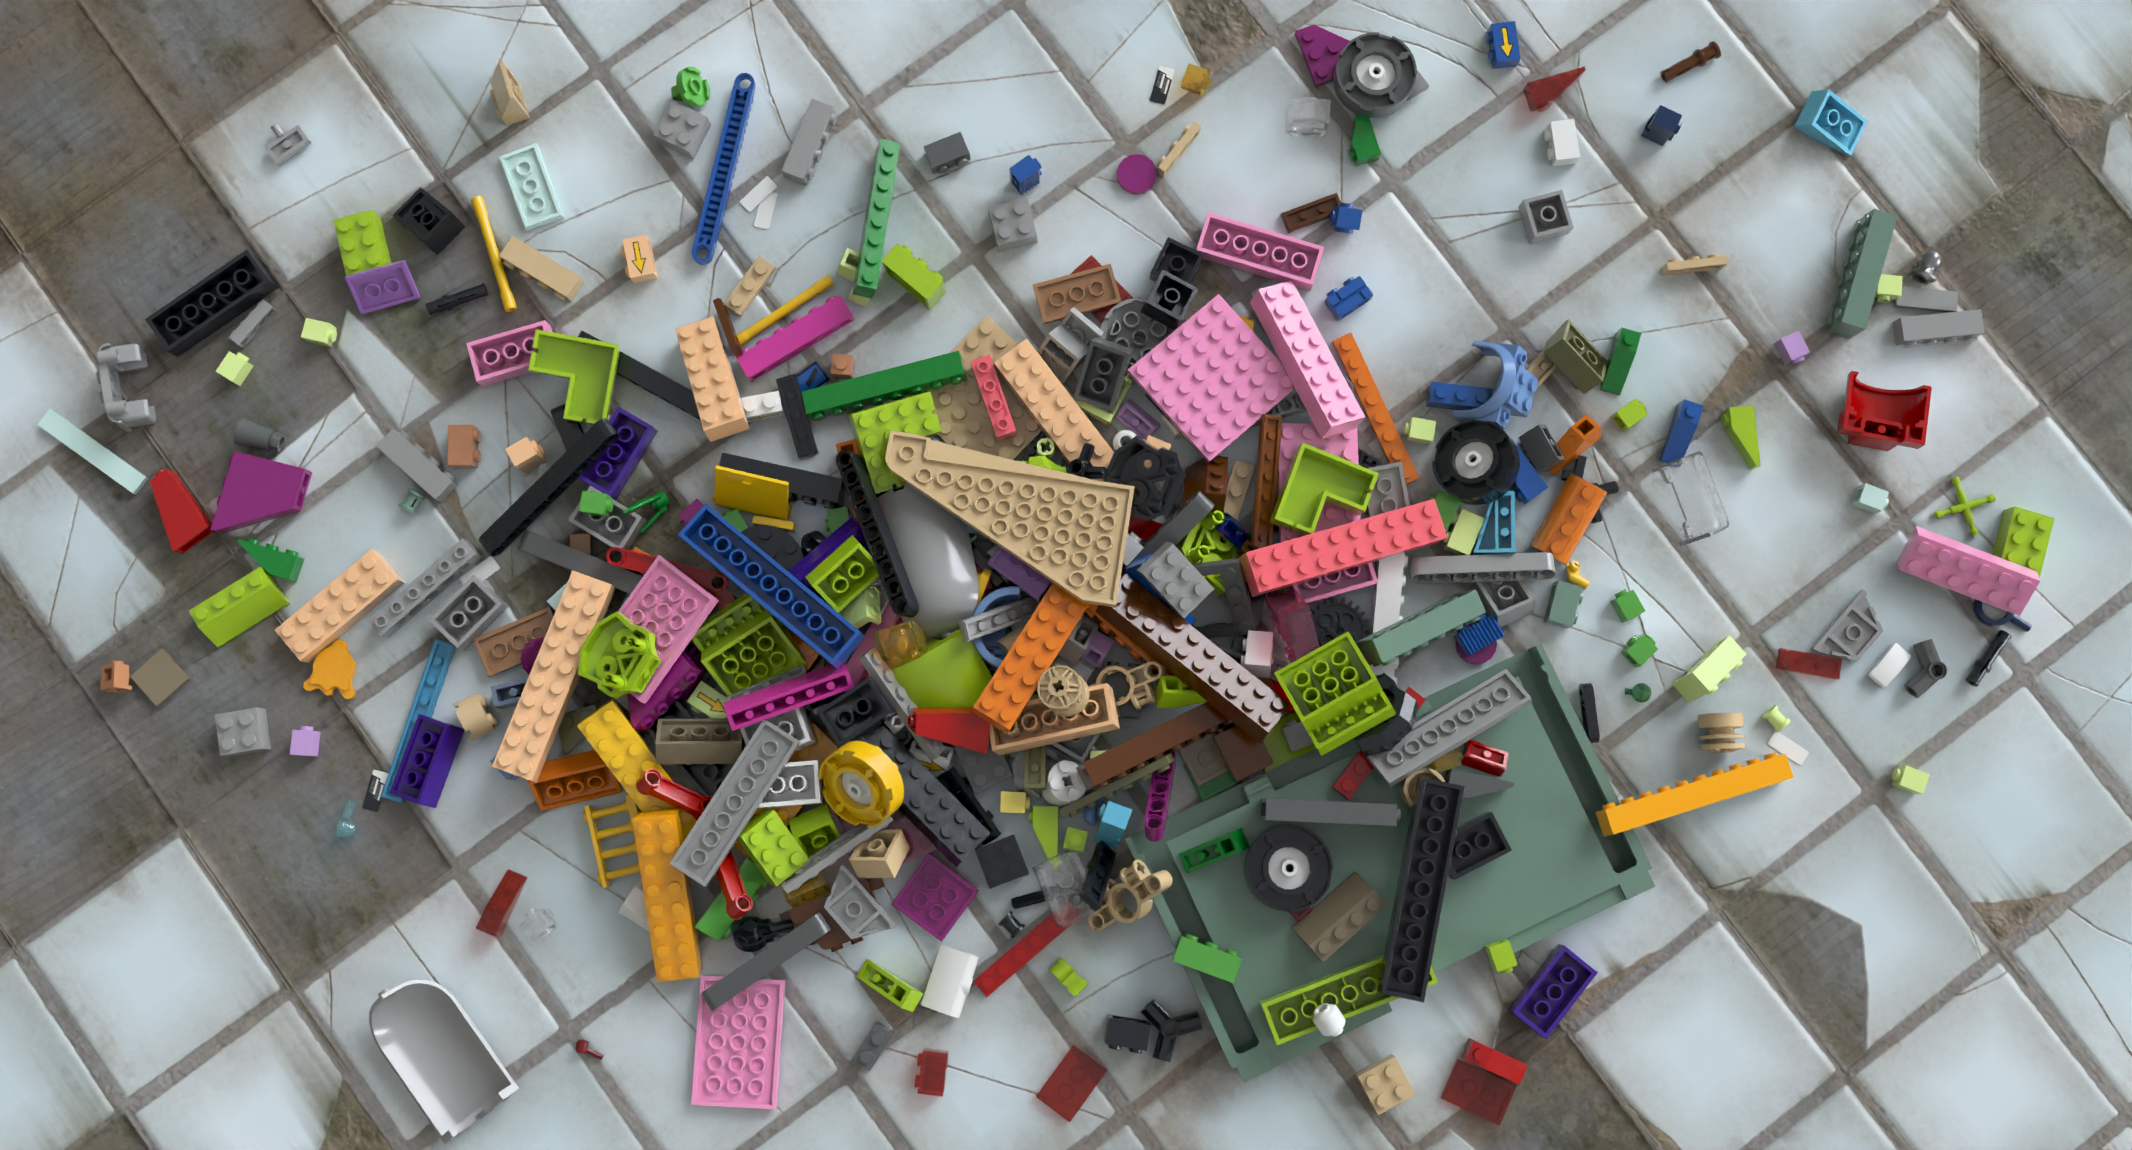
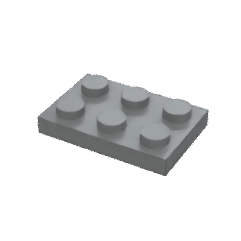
M1401 461L1367 468L1379 473L1373 491L1369 492L1371 494L1367 505L1369 517L1410 506Z

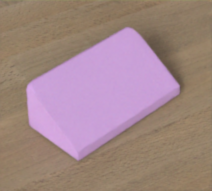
M1132 399L1126 401L1115 415L1121 423L1144 440H1147L1148 435L1152 436L1161 425Z

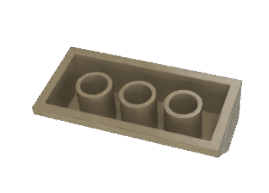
M728 718L658 719L655 742L656 764H735L743 752L741 730L732 731Z
M1354 872L1301 921L1295 924L1292 929L1317 958L1324 962L1380 913L1387 904L1357 872Z

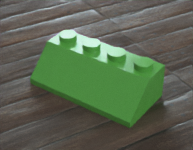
M746 858L738 871L746 893L751 897L754 904L759 897L758 891L761 887L766 888L769 883L751 858ZM721 891L695 928L720 941L723 938L727 939L731 935L733 930L731 927L745 915L739 919L730 918L726 913L727 904Z

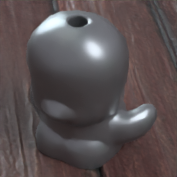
M1929 251L1917 262L1918 268L1913 269L1911 272L1912 278L1924 285L1936 281L1934 272L1942 264L1941 255L1938 252Z

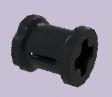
M1012 911L998 923L999 926H1003L1011 934L1010 937L1012 939L1026 926L1013 916Z

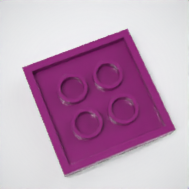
M928 853L891 905L942 942L979 890Z

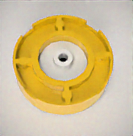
M850 741L835 750L821 764L819 779L823 778L825 789L822 793L825 800L836 814L852 825L857 826L859 823L868 825V828L877 827L890 817L903 802L904 785L898 771V766L877 746L862 741Z

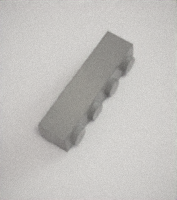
M263 299L257 303L254 310L249 312L247 318L240 322L239 327L232 331L229 338L244 348L277 310Z

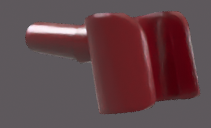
M581 1039L577 1041L576 1051L578 1053H587L602 1060L603 1054L588 1048L589 1041Z

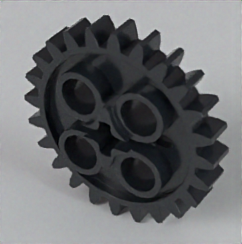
M1336 597L1333 598L1332 603L1328 599H1325V605L1320 602L1317 603L1318 610L1312 608L1311 611L1314 615L1308 614L1306 617L1310 622L1303 624L1309 628L1303 632V634L1309 635L1305 642L1312 643L1308 648L1309 650L1323 646L1322 638L1324 636H1328L1332 640L1337 638L1336 632H1332V629L1336 627L1335 612L1338 615L1337 628L1342 631L1338 634V637L1349 631L1353 640L1357 642L1369 636L1365 632L1371 629V627L1365 626L1369 619H1362L1365 611L1359 613V605L1353 608V601L1351 600L1348 604H1345V598H1342L1340 603H1338ZM1342 615L1350 616V625L1342 623ZM1322 616L1330 618V626H1324L1321 623Z

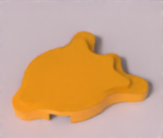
M336 640L331 646L318 653L313 663L312 674L303 684L305 690L314 691L320 689L325 695L331 696L334 690L338 689L345 699L350 700L355 697L356 693L352 685V679L356 671V662L353 660L345 641Z

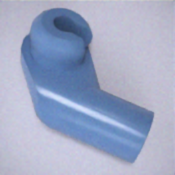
M1102 798L1098 799L1099 804L1089 809L1086 805L1084 806L1083 819L1090 826L1095 825L1098 821L1096 809L1104 803Z

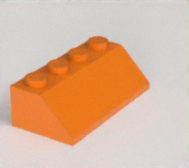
M595 750L545 761L537 783L528 780V784L541 811L622 792L620 782Z

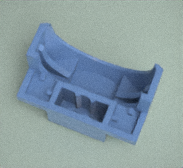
M1474 341L1472 346L1479 348L1482 351V355L1500 358L1502 370L1500 369L1494 394L1486 403L1472 410H1453V418L1459 422L1471 419L1484 422L1491 421L1502 429H1506L1510 416L1528 417L1529 411L1532 408L1533 396L1538 387V379L1523 367L1527 361V351L1519 345Z

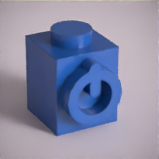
M1341 202V206L1334 205V210H1331L1329 217L1331 226H1335L1334 231L1353 234V230H1359L1363 210L1355 209L1353 204Z

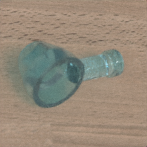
M346 799V805L343 815L339 820L335 838H354L357 825L350 821L354 805H356L355 801Z

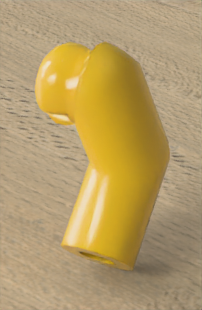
M1571 561L1566 565L1565 569L1569 582L1581 586L1585 590L1590 581L1580 576V564L1577 561Z

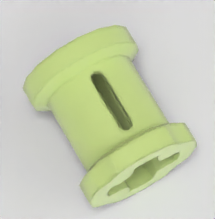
M1049 438L1040 439L1037 443L1038 456L1045 455L1050 459L1055 453L1054 442ZM1049 445L1050 451L1042 452L1041 446L1046 447Z
M1777 705L1772 706L1762 715L1763 719H1767L1774 726L1776 733L1784 729L1791 721L1779 712Z

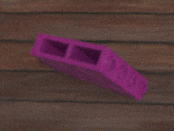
M234 451L233 456L229 460L228 474L223 479L222 494L217 499L218 507L216 513L211 519V530L223 534L300 512L312 472L304 468Z
M684 651L646 704L640 702L632 694L627 693L633 728L643 732L650 729L656 719L668 710L671 703L678 699L686 687L693 683L701 673V670Z

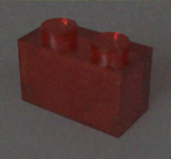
M924 1048L923 1052L918 1054L917 1066H921L920 1075L915 1077L914 1087L918 1088L917 1094L943 1097L949 1051Z

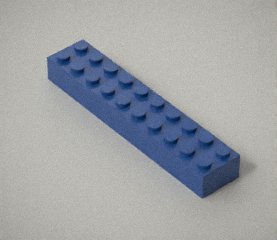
M707 504L697 512L678 534L687 545L837 670L865 639L864 635Z

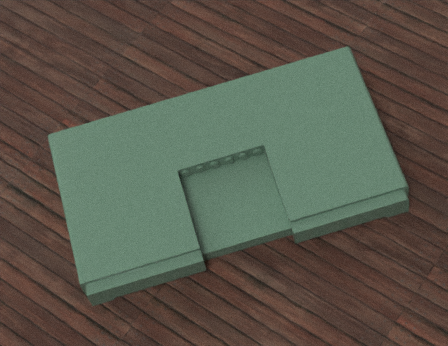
M1542 644L1531 647L1425 697V702L1416 713L1414 723L1505 669L1510 672L1532 698V703L1470 739L1509 753L1506 770L1501 777L1461 764L1467 742L1423 767L1437 771L1444 780H1446L1447 770L1455 769L1514 783V787L1462 799L1458 826L1485 812H1492L1512 851L1455 880L1450 879L1448 875L1431 963L1434 973L1485 949V945L1503 939L1509 940L1513 953L1609 907L1655 887L1648 872L1653 868L1633 829L1614 835L1603 836L1595 812L1603 810L1602 805L1614 802L1616 806L1620 802ZM1352 739L1323 756L1320 755L1316 748L1167 818L1164 837L1160 841H1149L1146 838L1145 829L1124 838L1134 861L1139 859L1144 862L1151 874L1166 870L1172 876V885L1154 897L1153 902L1174 948L1176 949L1180 935L1185 937L1187 933L1198 937L1197 942L1206 944V941L1219 945L1217 949L1226 952L1227 948L1239 952L1238 957L1242 958L1234 984L1185 965L1183 967L1231 1069L1236 1067L1244 1083L1392 1012L1388 1002L1345 1019L1343 1031L1338 1036H1324L1319 1030L1276 1045L1259 1004V1001L1381 955L1385 951L1412 809L1401 798L1399 792L1401 781L1389 787L1375 768L1350 800L1332 788L1333 784L1360 750ZM1265 798L1397 804L1401 817L1400 822H1397V826L1260 820L1261 799ZM1281 825L1303 827L1314 832L1322 839L1330 852L1333 863L1330 886L1325 895L1313 905L1314 908L1354 872H1357L1376 891L1387 906L1327 960L1322 962L1292 929L1298 923L1289 912L1275 910L1264 905L1250 890L1245 877V859L1249 848L1190 873L1186 872L1179 853L1239 828L1243 829L1251 846L1258 836L1274 827ZM1286 865L1287 872L1291 871L1290 865Z

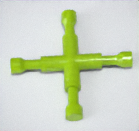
M1959 477L1952 478L1950 480L1955 486L1957 492L1955 494L1959 504L1943 511H1935L1934 516L1936 519H1939L1947 514L1953 515L1962 512L1965 521L1968 522L1970 535H1978L1979 531L1975 528L1971 509L1979 507L1984 503L1995 502L1996 498L1993 494H1990L1986 498L1967 501L1966 495L1961 489Z

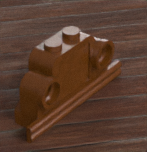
M871 878L860 882L875 900L876 897L873 891L885 887L882 878ZM829 895L779 914L781 921L791 919L795 928H797L820 912L832 930L810 945L818 943L824 950L831 949L832 952L844 948L843 944L850 941L853 945L863 941V937L851 939L824 908Z

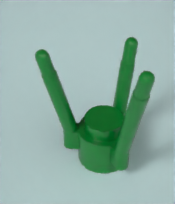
M662 490L628 505V509L623 511V514H627L649 503L654 510L659 509L639 531L640 534H643L662 513L668 510L666 506L670 502Z

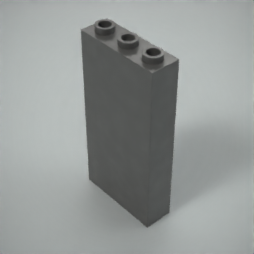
M1265 798L1261 799L1260 820L1397 826V822H1400L1401 817L1397 804Z

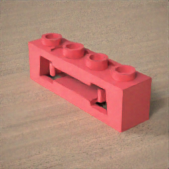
M990 355L970 361L997 442L1017 436Z

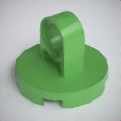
M686 67L679 71L676 77V85L671 87L672 99L675 101H685L692 107L705 105L706 101L710 98V88L706 79L703 80L699 75L701 71L695 67Z

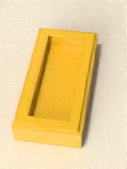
M753 516L752 523L755 526L769 525L784 531L796 532V524L792 521Z

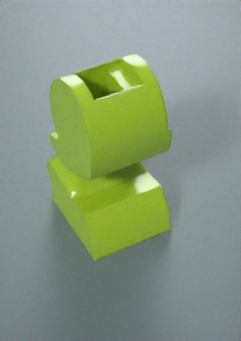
M1062 957L1059 958V961L1053 967L1049 968L1074 997H1077L1089 984L1083 977L1078 976L1077 971Z

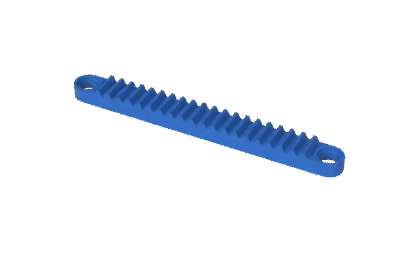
M748 73L739 74L734 81L692 248V257L700 265H707L712 261L715 248L717 247V240L719 239V232L721 231V224H723V217L725 216V209L727 208V201L731 192L730 188L734 179V172L736 171L738 156H740V149L742 148V141L744 140L748 124L747 120L749 119V112L751 111L756 89L754 78ZM742 80H749L751 82L750 86L746 89L741 88L740 83ZM701 249L708 251V255L704 259L697 257V253Z

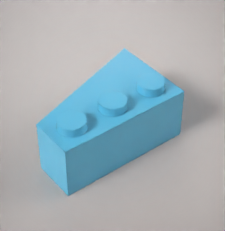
M1507 491L1499 499L1490 502L1473 552L1474 555L1516 553L1515 491Z
M1110 801L1102 804L1098 813L1101 820L1093 841L1100 842L1102 840L1109 847L1117 849L1120 838H1122L1128 824L1132 809Z

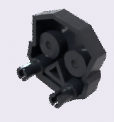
M1135 436L1114 451L1107 468L1108 475L1104 477L1103 481L1135 486L1134 489H1138L1140 494L1139 496L1133 495L1131 508L1133 515L1150 521L1158 516L1170 514L1186 474L1180 465L1176 452L1165 447L1157 449L1140 437ZM1150 460L1152 466L1148 468L1144 465V462ZM1165 480L1162 490L1159 492L1155 482Z
M1385 673L1376 675V678L1394 708L1396 715L1352 739L1366 757L1392 750L1413 729L1418 709L1417 701L1399 689L1395 681Z

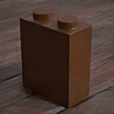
M1236 724L1230 729H1227L1225 726L1215 731L1216 736L1212 737L1234 782L1274 763L1264 742L1258 743Z

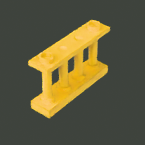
M629 795L625 796L626 801L622 804L595 811L593 805L584 806L583 817L585 823L589 825L599 869L597 879L603 888L611 887L610 880L640 872L639 862L636 865L608 872L605 860L633 852L637 854L636 839L633 841V844L603 851L601 842L603 838L627 832L634 833L633 818L637 812L642 811ZM625 811L629 813L631 821H628V824L599 831L597 818Z

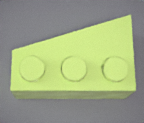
M1728 636L1715 644L1700 658L1701 660L1693 668L1690 667L1686 670L1687 674L1675 680L1672 685L1687 702L1706 693L1710 695L1718 689L1717 684L1719 682L1722 683L1729 678L1731 670L1737 669L1743 663L1741 660L1746 653L1731 636Z

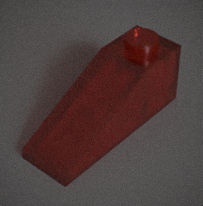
M1585 66L1527 83L1523 91L1530 112L1536 110L1543 112L1549 109L1562 94L1581 78L1586 71Z
M508 869L486 905L476 929L494 937L501 936L528 877Z

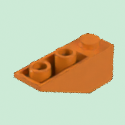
M1587 414L1573 424L1557 442L1566 460L1549 470L1554 476L1601 438V427Z

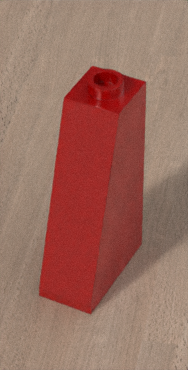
M168 469L157 472L154 478L150 480L156 503L172 550L184 554L214 531L211 530L210 520L178 475Z
M973 707L911 708V715H908V727L916 735L973 751L988 753L990 723L972 713Z

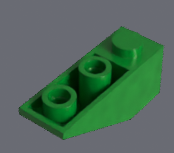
M247 538L244 541L238 539V543L269 574L297 582L304 562L303 558L298 557V552L286 549L284 553L278 551L279 547L267 543L266 547L259 545L260 541Z

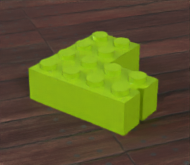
M536 329L532 348L537 350L538 354L531 352L528 370L532 373L570 379L563 419L584 423L585 419L586 423L594 425L603 418L608 420L620 345Z
M930 391L848 414L860 456L876 494L907 484L891 473L886 464L885 455L890 430L920 436H927L942 431L937 413H932V410H935Z
M1302 442L1296 448L1269 523L1284 529L1291 527V532L1305 536L1314 533L1325 502L1360 515L1366 511L1371 497L1369 492L1373 491L1379 473Z

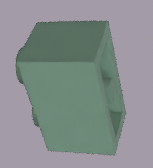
M1559 580L1554 582L1544 622L1564 628H1570L1573 624L1575 625L1578 619L1577 606L1581 604L1583 599L1582 587Z

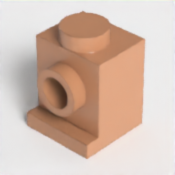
M111 661L110 664L101 666L100 691L122 693L132 690V686L128 685L130 678L129 665L124 664L123 661Z

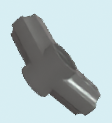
M1932 639L1913 645L1921 669L1904 686L1907 692L1915 698H1919L1939 679L1947 675V667L1940 661ZM1932 666L1936 669L1935 676L1931 673Z

